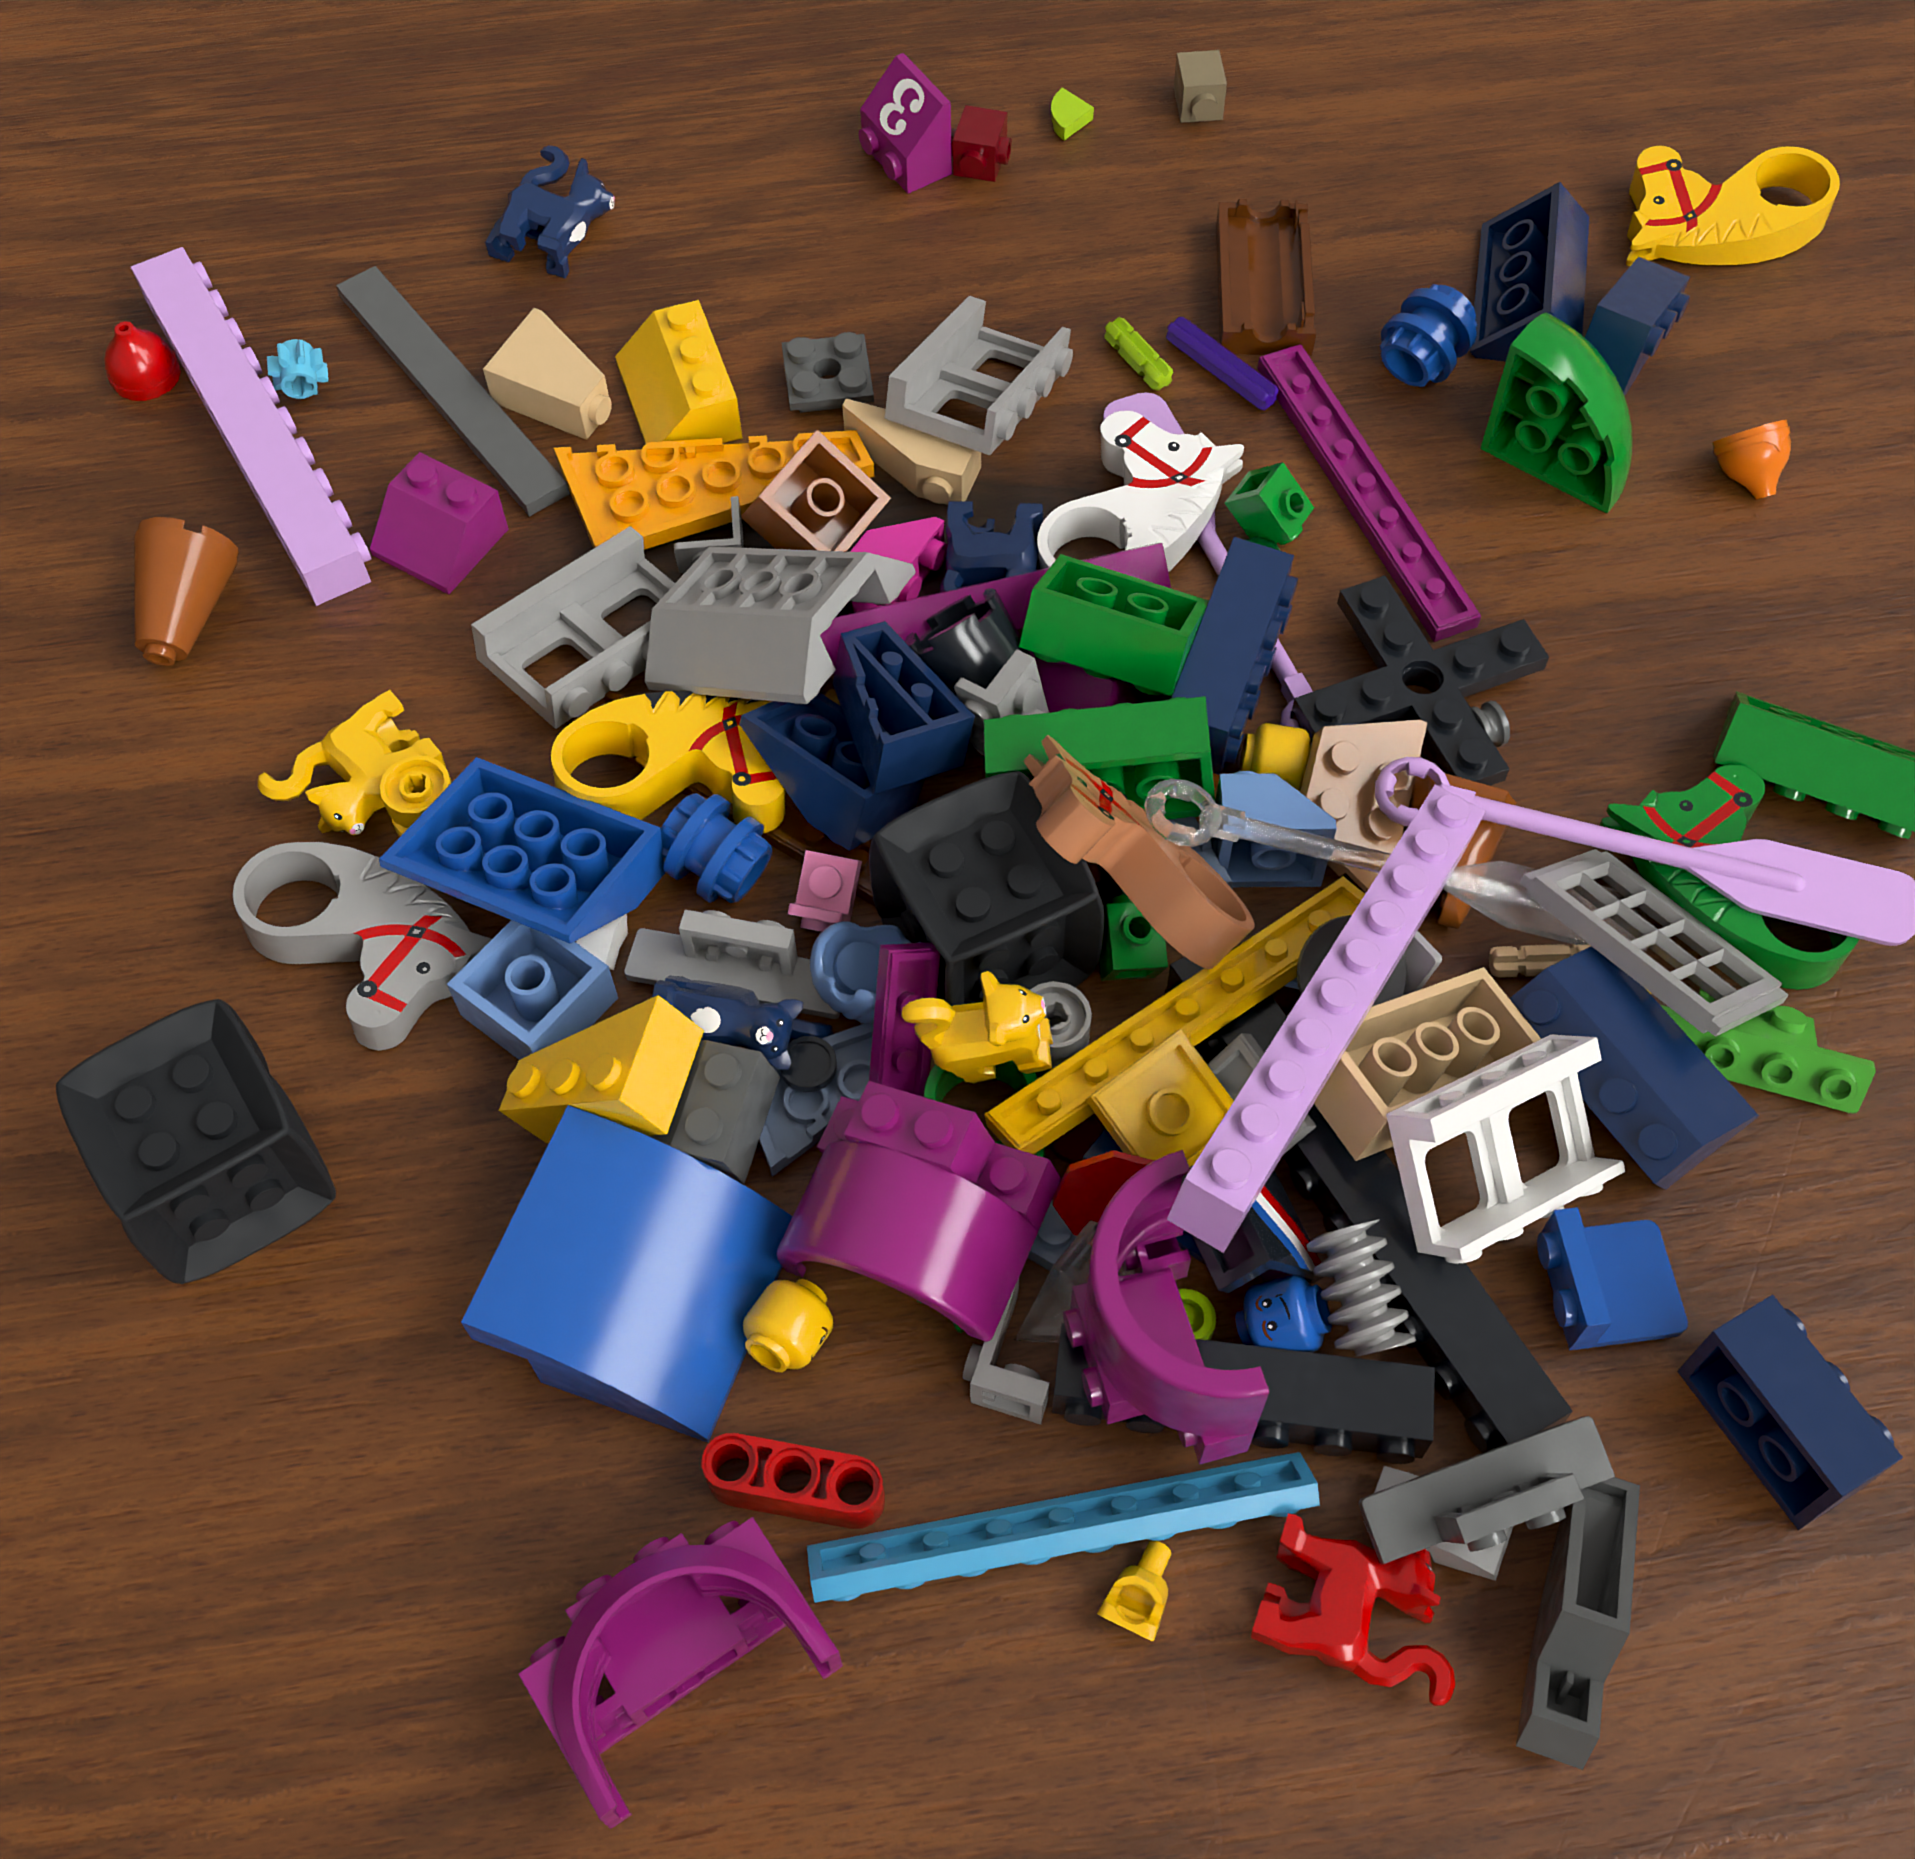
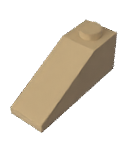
M845 399L842 405L844 431L857 430L872 461L917 497L948 505L949 501H966L981 469V452L885 419L886 409Z

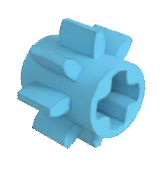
M293 339L282 344L278 343V356H267L268 375L273 377L275 391L282 389L289 397L304 399L313 394L317 395V382L324 383L329 380L327 363L323 362L322 349H313L309 343L303 340Z

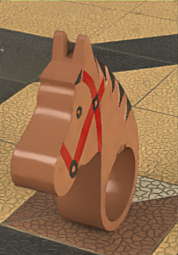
M1047 735L1041 741L1049 758L1046 764L1031 754L1024 759L1025 765L1034 776L1029 785L1033 787L1042 805V813L1036 822L1042 837L1059 855L1071 863L1077 864L1081 859H1084L1087 862L1102 866L1151 926L1173 948L1193 963L1206 969H1213L1255 927L1254 920L1244 903L1224 879L1196 851L1177 837L1175 833L1160 823L1155 817H1152L1143 808L1139 807L1135 802L1127 800V796L1117 791L1114 787L1109 786L1108 783L1102 781L1099 777L1094 776L1051 736Z

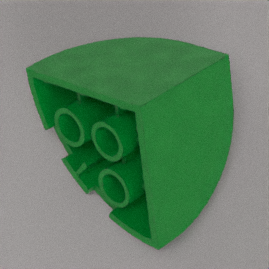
M1543 313L1532 320L1510 345L1480 449L1607 514L1623 492L1631 465L1633 440L1628 406L1614 373L1591 343L1562 320L1549 313Z

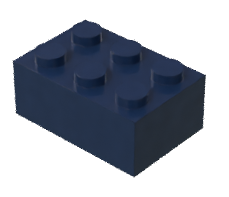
M1773 1294L1713 1330L1677 1371L1798 1531L1859 1492L1903 1458L1895 1448L1893 1437L1887 1427L1879 1419L1867 1413L1851 1393L1850 1385L1843 1372L1836 1365L1823 1358L1807 1338V1332L1801 1320L1792 1311L1783 1308Z

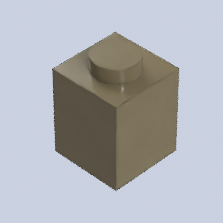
M1219 50L1177 53L1173 89L1181 123L1223 120L1227 81Z

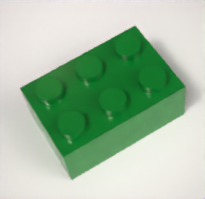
M1060 554L1032 589L1019 647L1032 651L1037 658L1046 662L1058 663L1064 661L1082 667L1087 674L1096 678L1109 679L1113 677L1134 684L1137 690L1146 694H1166L1172 696L1209 600Z

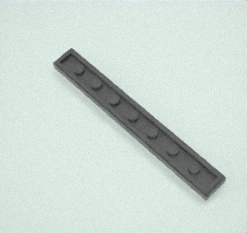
M376 266L336 285L343 302L529 517L570 494L568 484Z

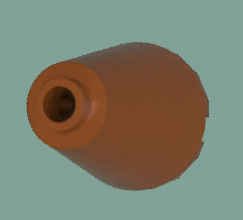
M153 517L142 520L134 535L135 646L143 652V657L147 661L158 665L172 666L175 664V661H182L188 657L237 566L239 551L238 547L229 538L214 529L202 525L201 533L199 534L183 529L185 520Z

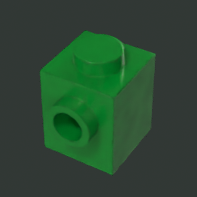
M1284 462L1248 471L1225 501V505L1249 539L1258 536L1275 541L1279 545H1285L1300 535L1303 530L1302 524L1314 509V506Z
M1127 895L1111 898V904H1106L1103 907L1104 930L1099 960L1101 981L1155 978L1168 968L1165 939L1151 926Z

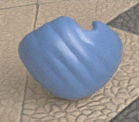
M849 921L830 925L819 934L812 947L810 972L813 985L821 999L829 1004L834 1011L842 1013L847 1019H855L860 1023H874L880 945L906 944L911 942L905 938L897 926L893 925L860 927Z

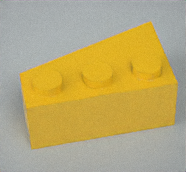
M657 995L520 1059L508 1078L507 1091L498 1111L545 1143L550 1142L568 1105L606 1118L647 1136L666 1135L704 1030Z

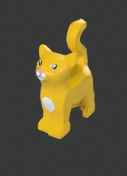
M388 690L363 705L348 720L331 729L322 741L298 754L289 779L276 781L272 776L264 772L258 776L257 787L263 795L272 800L289 801L299 797L309 786L313 769L316 766L329 765L346 782L323 785L305 792L308 800L319 806L321 819L318 828L322 833L334 830L336 832H348L351 835H358L364 830L365 823L371 815L385 807L379 786L383 774L392 764L402 758L414 755L430 756L440 761L444 766L445 763L442 753L430 738L420 740L419 734L415 730H398L391 717L394 718L402 713L404 707L392 691Z
M989 971L981 973L980 976L983 1002L951 1006L942 999L921 998L909 1002L902 1008V1018L906 1022L916 1023L914 1027L915 1034L931 1050L934 1063L941 1069L963 1078L965 1082L977 1083L995 1079L996 1065L1011 1060L1016 1064L1018 1070L1025 1074L1052 1069L1050 1045L1053 1044L1049 1019L1045 1018L1046 1005L1044 997L1020 985L1000 984Z

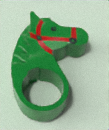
M1724 765L1717 768L1706 779L1689 790L1656 793L1655 790H1652L1639 806L1611 803L1606 809L1610 817L1603 818L1600 826L1690 848L1741 841L1746 825L1764 795L1765 784L1757 773L1745 766ZM1632 856L1643 879L1782 983L1780 986L1782 988L1802 990L1824 984L1836 974L1859 941L1858 938L1827 931L1832 943L1831 950L1805 952L1794 949L1782 943L1769 931L1762 915L1739 907L1687 870Z

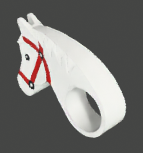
M1114 412L1101 424V459L1108 471L1124 478V486L1073 500L1054 509L1044 519L1038 532L1039 570L1051 567L1056 560L1053 555L1065 543L1081 537H1098L1114 543L1120 549L1125 548V550L1154 543H1163L1168 572L1171 571L1189 551L1207 525L1219 500L1222 484L1240 472L1243 467V461L1239 459L1244 452V446L1241 444L1215 446L1202 432L1196 436L1172 434L1159 428L1137 412Z

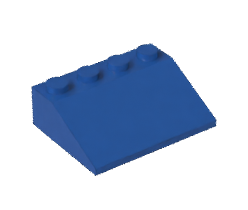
M477 757L379 858L382 868L569 944L636 909L665 874L663 870L664 858L662 856L663 848L660 827L595 802L577 798L564 790Z

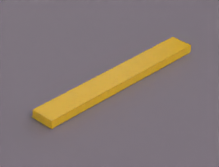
M1344 876L1231 950L1213 969H1202L985 1113L987 1127L1005 1146L1036 1154L1095 1114L1085 1099L1175 1032L1181 1029L1192 1045L1196 1046L1297 977L1298 959L1309 936L1319 926L1331 919L1352 915L1365 893Z

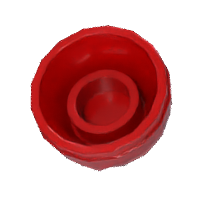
M124 321L115 326L114 337L108 344L104 357L107 377L113 389L121 397L131 401H147L159 398L169 392L178 382L181 373L178 357L159 335L146 329H139L131 322Z

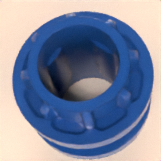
M1433 284L1430 288L1413 290L1403 301L1400 313L1393 315L1381 330L1382 343L1380 350L1385 367L1397 379L1411 386L1425 387L1430 380L1434 383L1446 380L1455 369L1457 358L1464 356L1476 341L1477 322L1475 321L1476 313L1474 307L1462 293L1446 285Z
M694 793L685 797L673 809L660 829L663 848L662 856L665 858L663 870L676 880L682 879L690 872L697 875L700 879L696 893L709 903L715 901L719 896L729 903L738 902L751 890L771 858L772 847L768 841L762 838L764 826L751 816L743 819L736 825L727 819L731 810V803L719 794H714L706 799L698 793Z

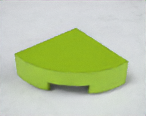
M1063 87L1053 97L1051 103L1053 129L1062 140L1065 141L1093 120L1094 107Z

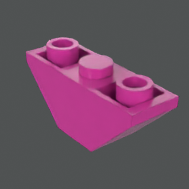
M931 517L867 530L850 551L868 552L913 564L916 573L901 590L899 596L890 604L917 598L922 582L930 571H937L943 564L948 547L944 538V520ZM848 602L846 608L849 614L888 604L876 605L874 603Z

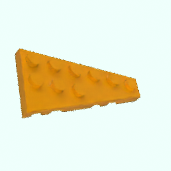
M857 430L821 432L869 478L875 477L874 463ZM799 433L793 441L767 442V435L749 436V443L723 445L722 438L647 442L642 449L617 451L615 444L597 445V452L572 453L571 447L554 448L560 470L568 484L569 491L593 548H596L631 526L643 536L644 550L731 523V497H739L742 515L813 433Z

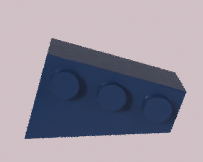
M1638 257L1597 305L1585 335V339L1591 343L1609 365L1623 391L1624 397L1649 356L1652 357L1661 339H1666L1674 322H1679L1690 300V296L1684 294L1690 276Z
M886 621L841 633L835 665L836 670L834 671L832 684L873 794L875 795L964 766L975 715Z

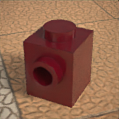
M965 105L957 129L951 128L953 175L991 182L996 181L1001 164L1008 165L1011 154L1012 139L1007 137L1008 112Z

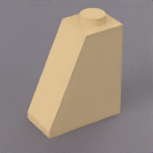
M536 308L532 309L483 368L490 396L498 405L585 440L591 436L598 425L603 424L608 419L612 409L605 375L542 310Z

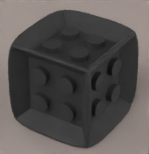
M1019 771L987 777L916 807L881 828L874 835L870 844L869 868L873 901L881 917L882 924L897 926L911 943H933L941 954L937 999L945 1000L951 1006L983 1002L980 976L981 973L986 971L991 972L1000 984L1020 985L1029 990L1038 984L1053 981L1066 983L1075 988L1095 971L1100 960L1104 930V909L1094 877L1084 859H1081L1077 864L1067 861L1042 837L1036 825L1042 813V805L1033 787L1029 785L1031 780Z
M214 999L197 1003L161 1018L88 1057L67 1072L56 1083L57 1100L62 1116L100 1194L110 1209L120 1219L124 1232L135 1248L165 1279L173 1283L184 1284L215 1274L245 1259L310 1221L330 1205L336 1197V1190L328 1169L295 1107L279 1083L269 1073L265 1057L242 1019L223 1000Z

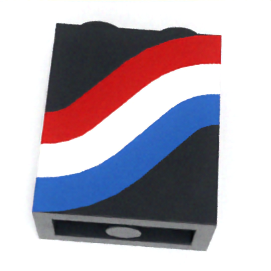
M1275 1171L1271 1173L1224 1253L1192 1235L1218 1291L1230 1293L1259 1275L1263 1283L1290 1275H1297L1303 1277L1312 1285L1324 1278L1314 1275L1313 1269L1321 1261L1317 1253L1308 1252L1306 1245L1310 1242V1239ZM1187 1175L1183 1176L1182 1184Z

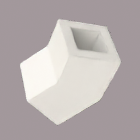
M627 914L578 939L576 943L608 965L610 970H614L620 947L628 935Z

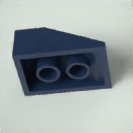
M819 692L808 704L772 701L741 715L739 725L807 822L827 835L832 842L843 846L847 850L851 851L871 840L886 824L916 808L925 778L874 795L841 706Z

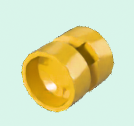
M414 755L402 758L392 764L382 776L379 786L381 798L388 814L392 818V823L399 837L452 783L445 766L430 756Z

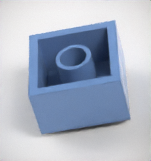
M513 920L447 983L460 1015L519 1060L592 1026L618 999L608 965L576 942L569 944Z

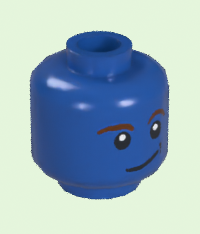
M1290 1275L1249 1287L1244 1296L1243 1310L1237 1311L1235 1316L1237 1331L1244 1345L1310 1353L1319 1350L1323 1344L1325 1333L1331 1332L1332 1324H1328L1327 1317L1331 1315L1327 1300H1321V1287L1318 1285L1311 1286L1307 1280L1297 1275Z

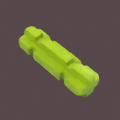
M1118 317L1113 322L1109 321L1105 326L1106 333L1104 336L1111 346L1118 350V353L1140 376L1144 377L1143 380L1153 390L1159 391L1164 386H1169L1172 382L1173 369L1162 358H1159L1160 355L1137 331H1133L1134 328L1124 318Z

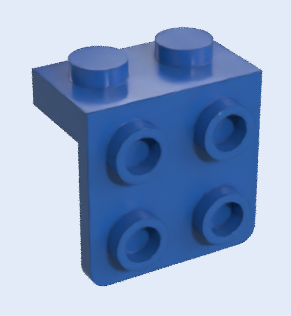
M1578 1207L1553 1211L1541 1233L1538 1234L1537 1249L1540 1262L1548 1272L1553 1290L1554 1313L1558 1324L1563 1327L1569 1350L1677 1337L1687 1329L1688 1319L1660 1229L1655 1222L1639 1220L1584 1227Z

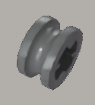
M1487 701L1481 705L1480 709L1475 706L1470 707L1495 746L1500 747L1508 743L1510 739L1509 722L1504 710L1496 701Z

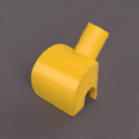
M1159 1541L1148 1542L1138 1566H1129L1120 1573L1097 1614L1150 1641H1154L1168 1598V1587L1162 1575L1171 1556L1169 1547Z

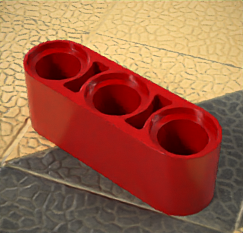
M725 1433L715 1437L706 1446L702 1454L701 1467L712 1495L719 1502L729 1506L849 1529H863L873 1525L881 1517L885 1507L883 1478L879 1468L871 1460L861 1456L739 1433ZM732 1458H740L749 1463L746 1473L740 1479L724 1481L717 1477L720 1466ZM802 1470L811 1476L808 1485L803 1490L796 1493H787L778 1488V1483L786 1472ZM853 1481L865 1482L873 1489L871 1496L865 1502L858 1505L847 1504L839 1498L842 1488Z

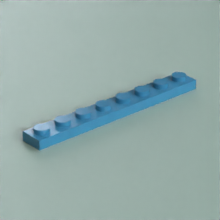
M1296 1452L807 1545L814 1603L827 1600L849 1601L863 1593L894 1587L912 1589L926 1581L957 1575L974 1577L985 1573L988 1569L1019 1563L1036 1565L1046 1562L1051 1557L1081 1551L1098 1553L1106 1551L1114 1545L1144 1539L1160 1541L1171 1538L1176 1533L1206 1527L1223 1529L1233 1526L1238 1521L1268 1515L1285 1517L1288 1513L1295 1514L1300 1509L1320 1506L1318 1483L1301 1453Z

